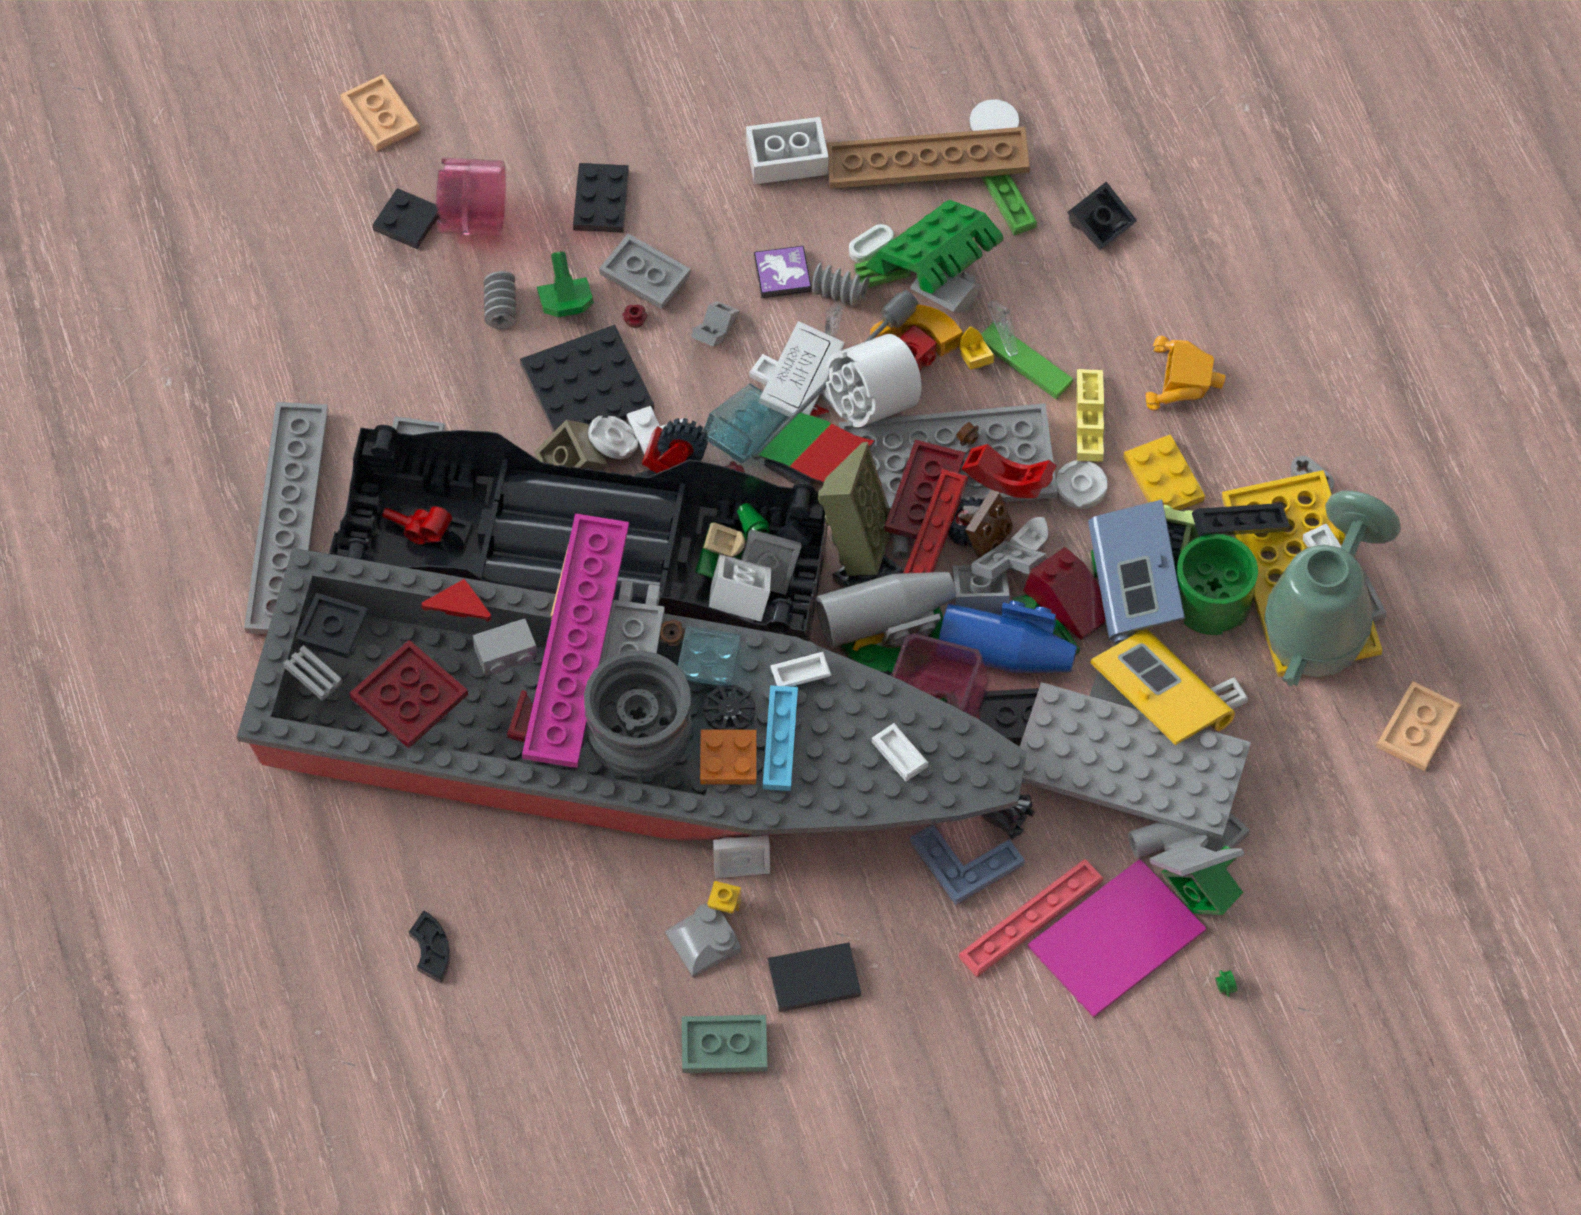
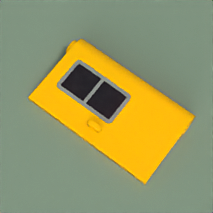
M1148 629L1136 631L1135 635L1091 659L1090 663L1175 745L1210 725L1216 731H1221L1234 719V710Z

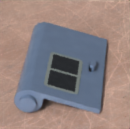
M1163 500L1098 515L1089 519L1088 524L1109 640L1117 645L1135 635L1137 630L1185 619Z

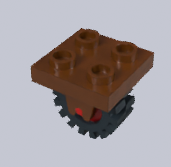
M990 490L984 501L980 498L975 501L974 497H970L969 501H966L965 498L961 499L962 503L957 508L948 532L955 544L958 545L960 543L962 547H965L968 543L969 547H973L978 559L1003 543L1013 527L1000 492Z

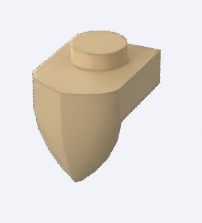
M717 523L710 524L703 549L729 557L738 555L744 549L745 538L742 532Z

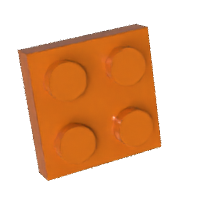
M701 730L700 784L756 785V730Z

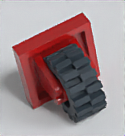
M679 418L675 419L674 423L669 421L663 429L657 426L651 434L642 465L653 472L659 473L687 460L701 461L708 444L706 431L702 432L703 427L701 425L696 427V422L693 420L691 424L687 423L688 419L683 418L682 422H680Z

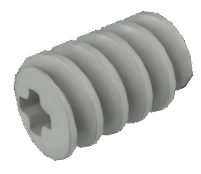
M819 263L813 275V293L818 295L822 292V296L825 298L831 296L835 301L841 298V302L844 304L850 301L853 307L858 306L868 290L869 277H866L861 283L860 274H856L852 280L850 271H847L844 277H842L841 268H837L833 274L832 265H828L824 271L822 270L823 263Z
M508 271L493 272L486 276L483 281L485 296L484 319L487 325L495 329L510 328L517 322L515 320V275Z

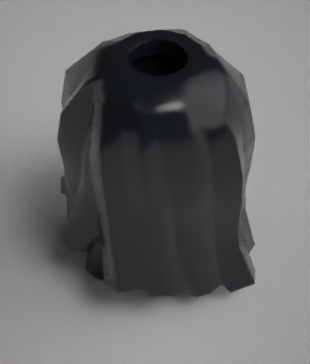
M1019 795L1016 807L981 816L989 823L1004 830L1010 839L1013 840L1017 835L1022 834L1024 830L1020 826L1028 816H1034L1035 810L1032 809L1030 795Z

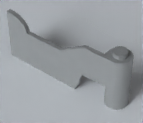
M1161 822L1128 832L1131 849L1137 858L1160 850H1166L1150 858L1151 864L1180 876L1245 855L1244 850L1240 848L1225 849L1217 852L1206 849L1204 847L1209 842L1206 835Z

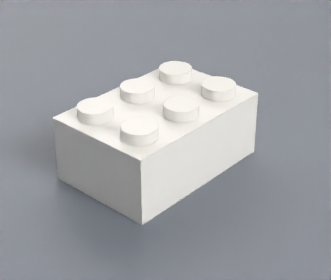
M820 117L746 127V146L754 185L828 175V153Z
M720 554L711 582L709 607L738 615L740 618L750 622L755 620L761 622L770 593L771 568Z

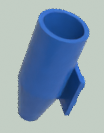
M1010 601L1009 604L1003 602L1002 615L949 603L940 631L937 655L1012 673H1071L1077 646L1053 634V630L1055 631L1056 614H1052V610L1048 608L1036 607L1034 610L1026 608L1022 602Z

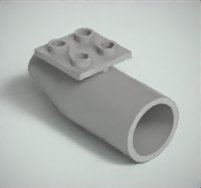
M949 572L899 573L819 595L816 597V607L821 628L831 648L884 633L882 644H891V647L906 643V639L916 636V639H922L932 635L931 631L935 629L941 619L939 614L934 615L933 610L956 597V590Z

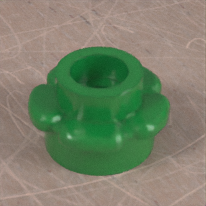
M1220 970L1219 977L1215 978L1217 988L1220 994L1225 992L1226 996L1230 997V993L1238 991L1235 978L1231 970L1225 972Z

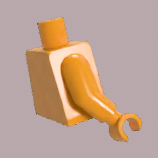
M1162 335L1155 339L1153 344L1155 346L1154 352L1170 351L1167 358L1162 394L1157 395L1154 392H1147L1145 394L1148 409L1152 411L1160 408V403L1169 404L1177 401L1201 399L1210 386L1222 389L1225 375L1212 371L1214 363L1212 355L1205 353L1187 340L1169 341L1167 337Z

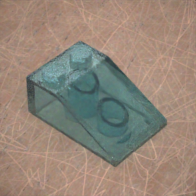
M751 383L711 411L703 429V432L706 431L708 442L711 445L724 451L732 459L742 464L752 457V451L756 452L788 417L758 403L763 391Z

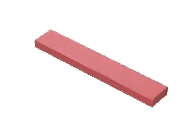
M1086 859L1082 860L960 952L959 958L978 977L1101 884L1103 877Z

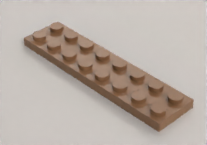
M1026 127L826 143L830 189L1030 173Z

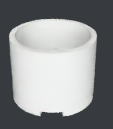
M885 334L836 352L827 360L826 366L829 368L830 381L826 382V387L830 400L840 417L846 416L853 422V427H862L910 409L920 399L922 387L918 365L908 346L895 335Z

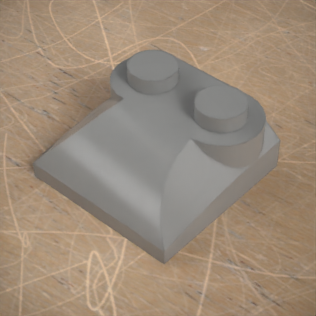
M971 565L953 566V582L956 590L955 605L999 614L1002 612L1003 602L1009 604L1006 571L992 580L973 574Z
M707 903L700 905L693 915L665 931L666 936L692 977L741 952V946L722 912L708 908Z

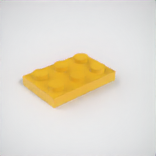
M1171 434L1124 452L1123 458L1148 503L1162 499L1164 505L1179 511L1205 500L1204 492Z

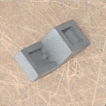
M719 301L709 304L703 323L693 328L691 337L713 347L722 343L740 310Z

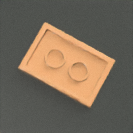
M384 74L340 94L342 102L376 151L420 131V125Z
M1412 681L1376 747L1426 771L1460 710L1461 704Z

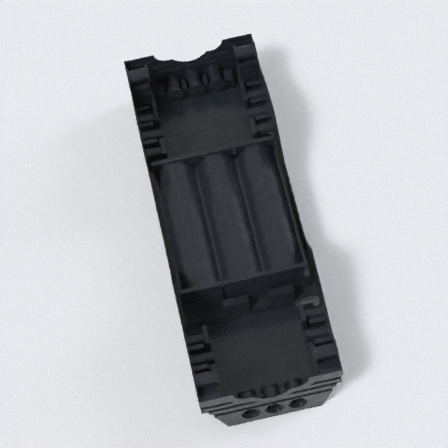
M381 424L377 425L375 429L360 427L353 455V470L344 516L340 520L338 531H334L329 554L556 594L575 514L629 522V530L614 600L619 601L622 581L633 582L632 602L646 604L649 584L660 586L658 606L665 607L664 614L794 636L809 642L826 552L828 525L825 520L824 507L819 504V491H816L813 486L806 483H797L792 488L777 486L744 472L697 460H687L650 477H636L630 474L621 475L615 472L607 473L601 470L593 471V469L571 468L565 465L557 466L541 462L496 432L451 430L412 435L398 433L394 427ZM745 503H750L769 523L770 535L795 519L813 536L811 543L800 549L786 595L770 591L761 622L757 620L750 622L740 618L738 615L709 607L712 580L695 573L710 523L723 525L745 535L737 513L738 508ZM432 507H440L449 512L452 517L473 522V526L464 549L459 552L448 553L442 549L439 542L416 544L407 539L404 535L405 526L382 517L385 508L410 516L414 515L418 509L430 512Z

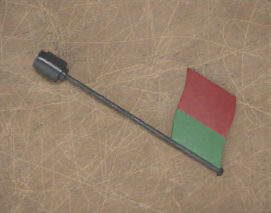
M907 290L897 293L881 309L883 323L864 342L874 339L886 326L900 328L916 311V307L919 305L917 299ZM828 378L756 452L752 451L751 456L754 460L763 458L783 464L812 480L824 483L825 478L862 442H868L870 448L875 443V440L853 435L826 420L802 413L826 388V382L830 381V378Z

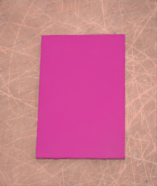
M1139 859L1028 943V948L1094 1018L1204 933L1206 927L1156 874Z

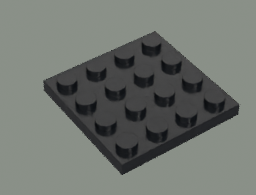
M615 325L520 358V365L553 433L566 420L586 423L590 426L591 422L598 416H602V418L613 416L624 421L627 420L626 414L649 406L654 410V402Z

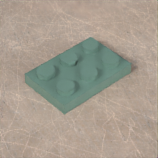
M766 1015L682 1016V1073L767 1071Z

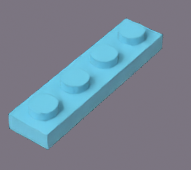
M770 685L763 789L791 791L798 687Z

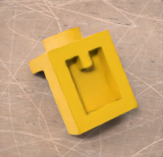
M714 881L707 903L708 908L728 913L739 911L741 887Z

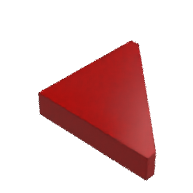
M465 578L421 603L424 611H441L447 615L467 618V616L484 619L486 622L492 620L491 614Z

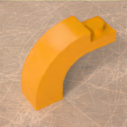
M919 304L916 307V311L900 328L886 326L875 337L892 334L900 338L915 325L937 342L936 352L942 357L960 347L963 331L944 312ZM883 321L876 323L870 329V335L883 323Z

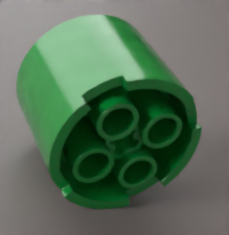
M1209 534L1191 541L1182 550L1176 570L1185 619L1182 620L1188 628L1198 633L1221 635L1224 631L1233 629L1238 625L1241 626L1250 613L1258 577L1257 561L1252 551L1244 543L1231 536Z

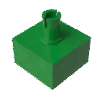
M1223 846L1221 850L1231 849V848L1228 847V846ZM1237 857L1184 876L1166 869L1161 872L1192 913L1223 915L1244 893L1227 871L1228 866Z

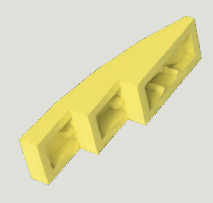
M1077 369V461L1103 462V370Z

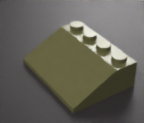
M862 442L825 478L823 487L818 493L819 504L824 507L826 524L831 528L832 541L838 548L839 561L844 566L847 576L877 575L890 537V533L885 532V523L890 508L868 442Z

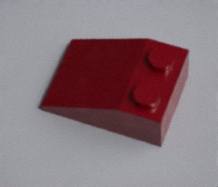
M1066 547L1030 571L1023 591L1041 607L1052 610L1051 613L1056 614V619L1080 640H1083L1106 623L1098 583L1085 563Z

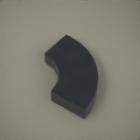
M424 910L409 931V936L418 943L421 949V958L417 965V970L442 983L449 967V944L440 923Z

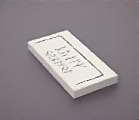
M798 321L758 403L790 417L828 379L829 368L826 366L827 360L832 354L841 351L845 342ZM819 395L802 413L810 415Z

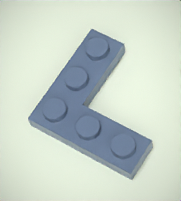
M934 824L910 837V843L955 905L1024 866L1025 862L1010 839L963 866Z

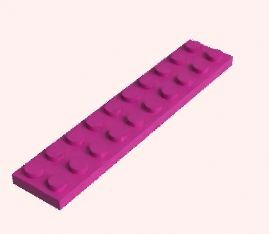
M575 514L522 759L578 768L587 723L584 692L588 679L600 665L629 530V522Z

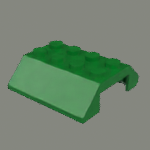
M949 199L881 248L869 260L866 266L868 269L882 275H886L897 266L917 273L920 290L932 294L947 283L946 275L950 276V278L957 276L958 273H961L982 257L983 252L981 249L989 252L993 247L1003 242L1004 237L986 213Z

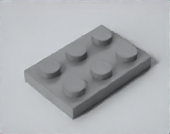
M627 234L601 265L599 274L656 307L663 309L691 275V269L632 235Z

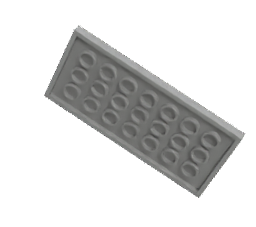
M1046 403L883 418L862 427H853V422L851 421L839 422L840 428L853 435L875 440V443L870 447V451L890 509L915 439L965 452L964 463L972 448L985 444L990 445L1008 460L1019 464L1031 465L1046 460L1053 462ZM968 422L974 426L978 425L979 430L977 432L980 436L977 441L971 446H961L960 441L956 438V434L961 427ZM961 469L960 474L968 477L961 499L965 498L966 501H969L970 497H974L975 501L978 498L984 501L991 489L980 484ZM1055 471L1052 475V482L1047 487L1041 489L1037 498H1016L1000 493L1003 501L1015 502L1057 498Z
M1041 682L1020 748L1027 752L1022 783L1222 840L1251 742L1203 729L1175 745L1137 709Z

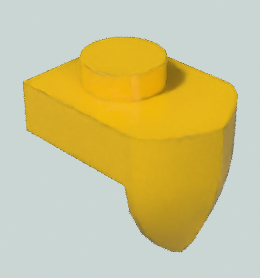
M969 327L960 340V355L969 369L972 370L994 363V355L985 343L981 333L977 329Z

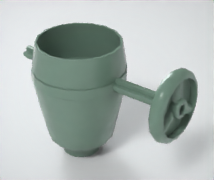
M1340 491L1332 494L1325 504L1327 517L1332 524L1346 534L1341 548L1324 544L1308 547L1296 554L1269 594L1264 618L1272 651L1281 663L1288 667L1282 680L1287 682L1289 686H1297L1302 675L1313 677L1334 675L1351 666L1370 637L1374 613L1363 570L1354 556L1361 541L1371 544H1385L1395 540L1401 531L1400 519L1394 510L1374 496L1358 491Z

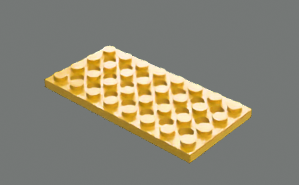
M1324 470L1222 492V500L1225 507L1273 504L1281 501L1287 506L1284 509L1287 520L1294 528L1290 532H1268L1266 537H1258L1254 533L1234 535V538L1244 543L1252 551L1257 561L1258 577L1253 599L1278 677L1284 676L1288 667L1283 665L1272 651L1264 619L1269 594L1277 583L1272 582L1268 576L1271 574L1282 575L1296 556V554H1291L1287 551L1289 546H1297L1301 551L1308 548L1302 540L1303 534L1327 524L1341 546L1345 539V534L1332 524L1326 514L1325 504L1332 494ZM1308 496L1312 502L1302 504L1298 501V498ZM1315 518L1319 521V524L1317 526H1309L1305 523V520ZM1265 551H1270L1275 554V558L1267 560L1261 554ZM1373 621L1370 637L1355 660L1382 655L1383 649Z

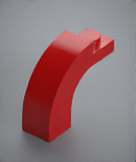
M985 444L971 449L962 470L991 490L1011 497L1030 499L1037 498L1041 489L1047 487L1052 482V475L1057 465L1051 460L1031 465L1019 464L1008 460L990 445Z

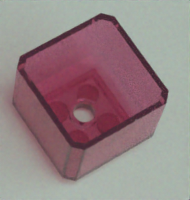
M915 633L905 637L891 674L892 677L902 680L935 698H946L948 700L947 704L975 718L989 683L983 658L978 649Z

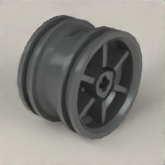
M627 651L603 661L593 671L586 684L584 707L587 720V741L590 750L597 760L609 770L631 777L651 776L672 767L685 753L691 737L690 687L680 668L668 658L657 653ZM656 696H662L665 700L658 702ZM613 703L616 709L610 711L607 709V706ZM670 724L667 728L662 727V725Z

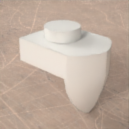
M1037 517L1029 520L1012 537L1010 543L1039 551L1048 538V525L1045 518Z

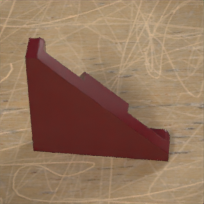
M526 690L521 691L507 733V738L524 743L533 703L528 697Z

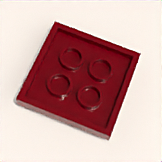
M410 640L350 692V698L408 749L468 696V690Z

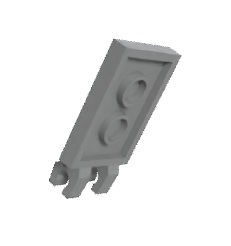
M622 581L619 601L613 600L600 664L614 655L627 651L658 652L660 630L665 613V607L658 606L660 586L649 584L646 604L633 603V582Z

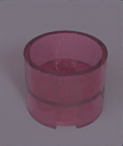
M442 157L441 164H444L445 167L444 170H439L436 193V207L441 219L437 220L438 233L500 237L503 229L506 202L505 162L502 160Z

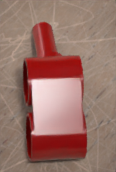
M432 507L430 512L418 509L414 515L410 516L385 508L382 515L383 518L405 526L404 535L416 544L441 541L452 521L451 514L440 507Z

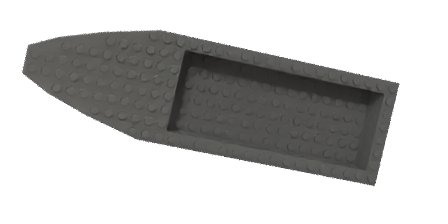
M292 548L237 733V740L249 743L259 763L264 766L676 840H713L724 837L742 838L750 835H769L770 837L798 833L870 831L959 821L1016 807L1018 805L1027 758L1025 750L979 719L902 680L819 647L813 642H807L794 636L664 614L663 622L671 621L672 619L678 620L686 631L685 638L677 646H669L660 640L657 654L668 658L680 668L690 687L691 737L689 746L683 756L672 767L658 774L646 777L620 775L609 770L597 760L590 750L585 731L578 768L522 759L524 742L507 738V733L521 691L526 690L531 702L534 703L556 594L465 578L491 614L492 620L486 622L484 619L467 616V618L447 615L441 611H424L421 603L464 578ZM316 593L368 608L367 618L348 659L305 646L342 679V684L323 701L285 669L283 664L287 659L290 661L295 652L298 654L303 646L297 644L296 637ZM526 619L536 644L537 659L527 665H516L507 668L502 673L485 676L474 649L473 635ZM671 630L669 634L674 635L675 632ZM408 640L413 642L468 690V696L409 749L350 698V692ZM823 652L831 676L793 686L798 687L791 791L763 789L770 685L777 686L770 666ZM303 658L309 665H311V666H312L317 672H319L325 679H327L331 684L333 683V682H332L330 679H328L322 672H320L314 665H312L306 658ZM298 663L295 665L323 691L326 689ZM738 685V687L748 691L755 702L754 719L744 730H756V785L700 784L701 730H714L705 720L703 714L704 701L708 693L718 688V686ZM732 691L725 692L727 698H730ZM736 692L734 699L737 700L742 695ZM721 693L715 696L720 700H723ZM656 696L658 702L665 700L662 696ZM745 699L740 703V705L750 703L747 699ZM711 700L708 706H718L719 704ZM611 703L607 706V709L612 711L616 709V706ZM742 709L740 711L749 716L751 709ZM708 711L710 718L718 713V711ZM740 716L737 718L739 725L746 721ZM719 717L714 722L722 725L723 720ZM733 721L727 722L726 727H735ZM893 723L928 762L926 769L907 782L872 743V737ZM670 724L662 725V727L667 728Z

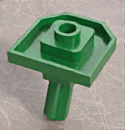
M565 251L552 253L554 283L537 286V293L543 312L555 317L584 313L594 304L587 278L573 280L572 275L569 273Z

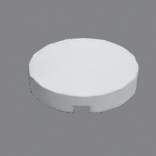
M997 99L986 100L979 103L972 110L969 123L972 131L1019 127V116L1015 108L1005 101Z
M598 416L591 422L587 433L590 442L606 456L620 460L627 459L637 449L638 439H635L632 427L617 417L608 416V418H602V416Z
M1072 461L1065 464L1058 471L1056 478L1057 495L1069 507L1089 509L1098 505L1104 499L1107 491V476L1095 463Z

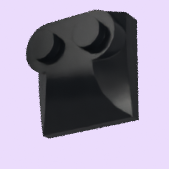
M1107 181L1067 212L1070 224L1074 228L1082 230L1099 250L1103 249L1137 222V219Z

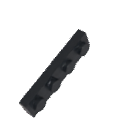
M1282 503L1197 508L1192 512L1199 537L1209 534L1238 535L1282 532L1290 527Z

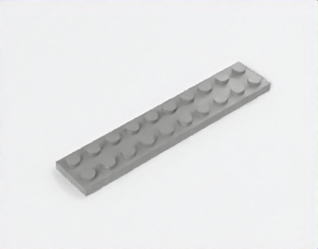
M276 402L244 626L245 633L267 634L292 548L310 551L329 411L326 404Z

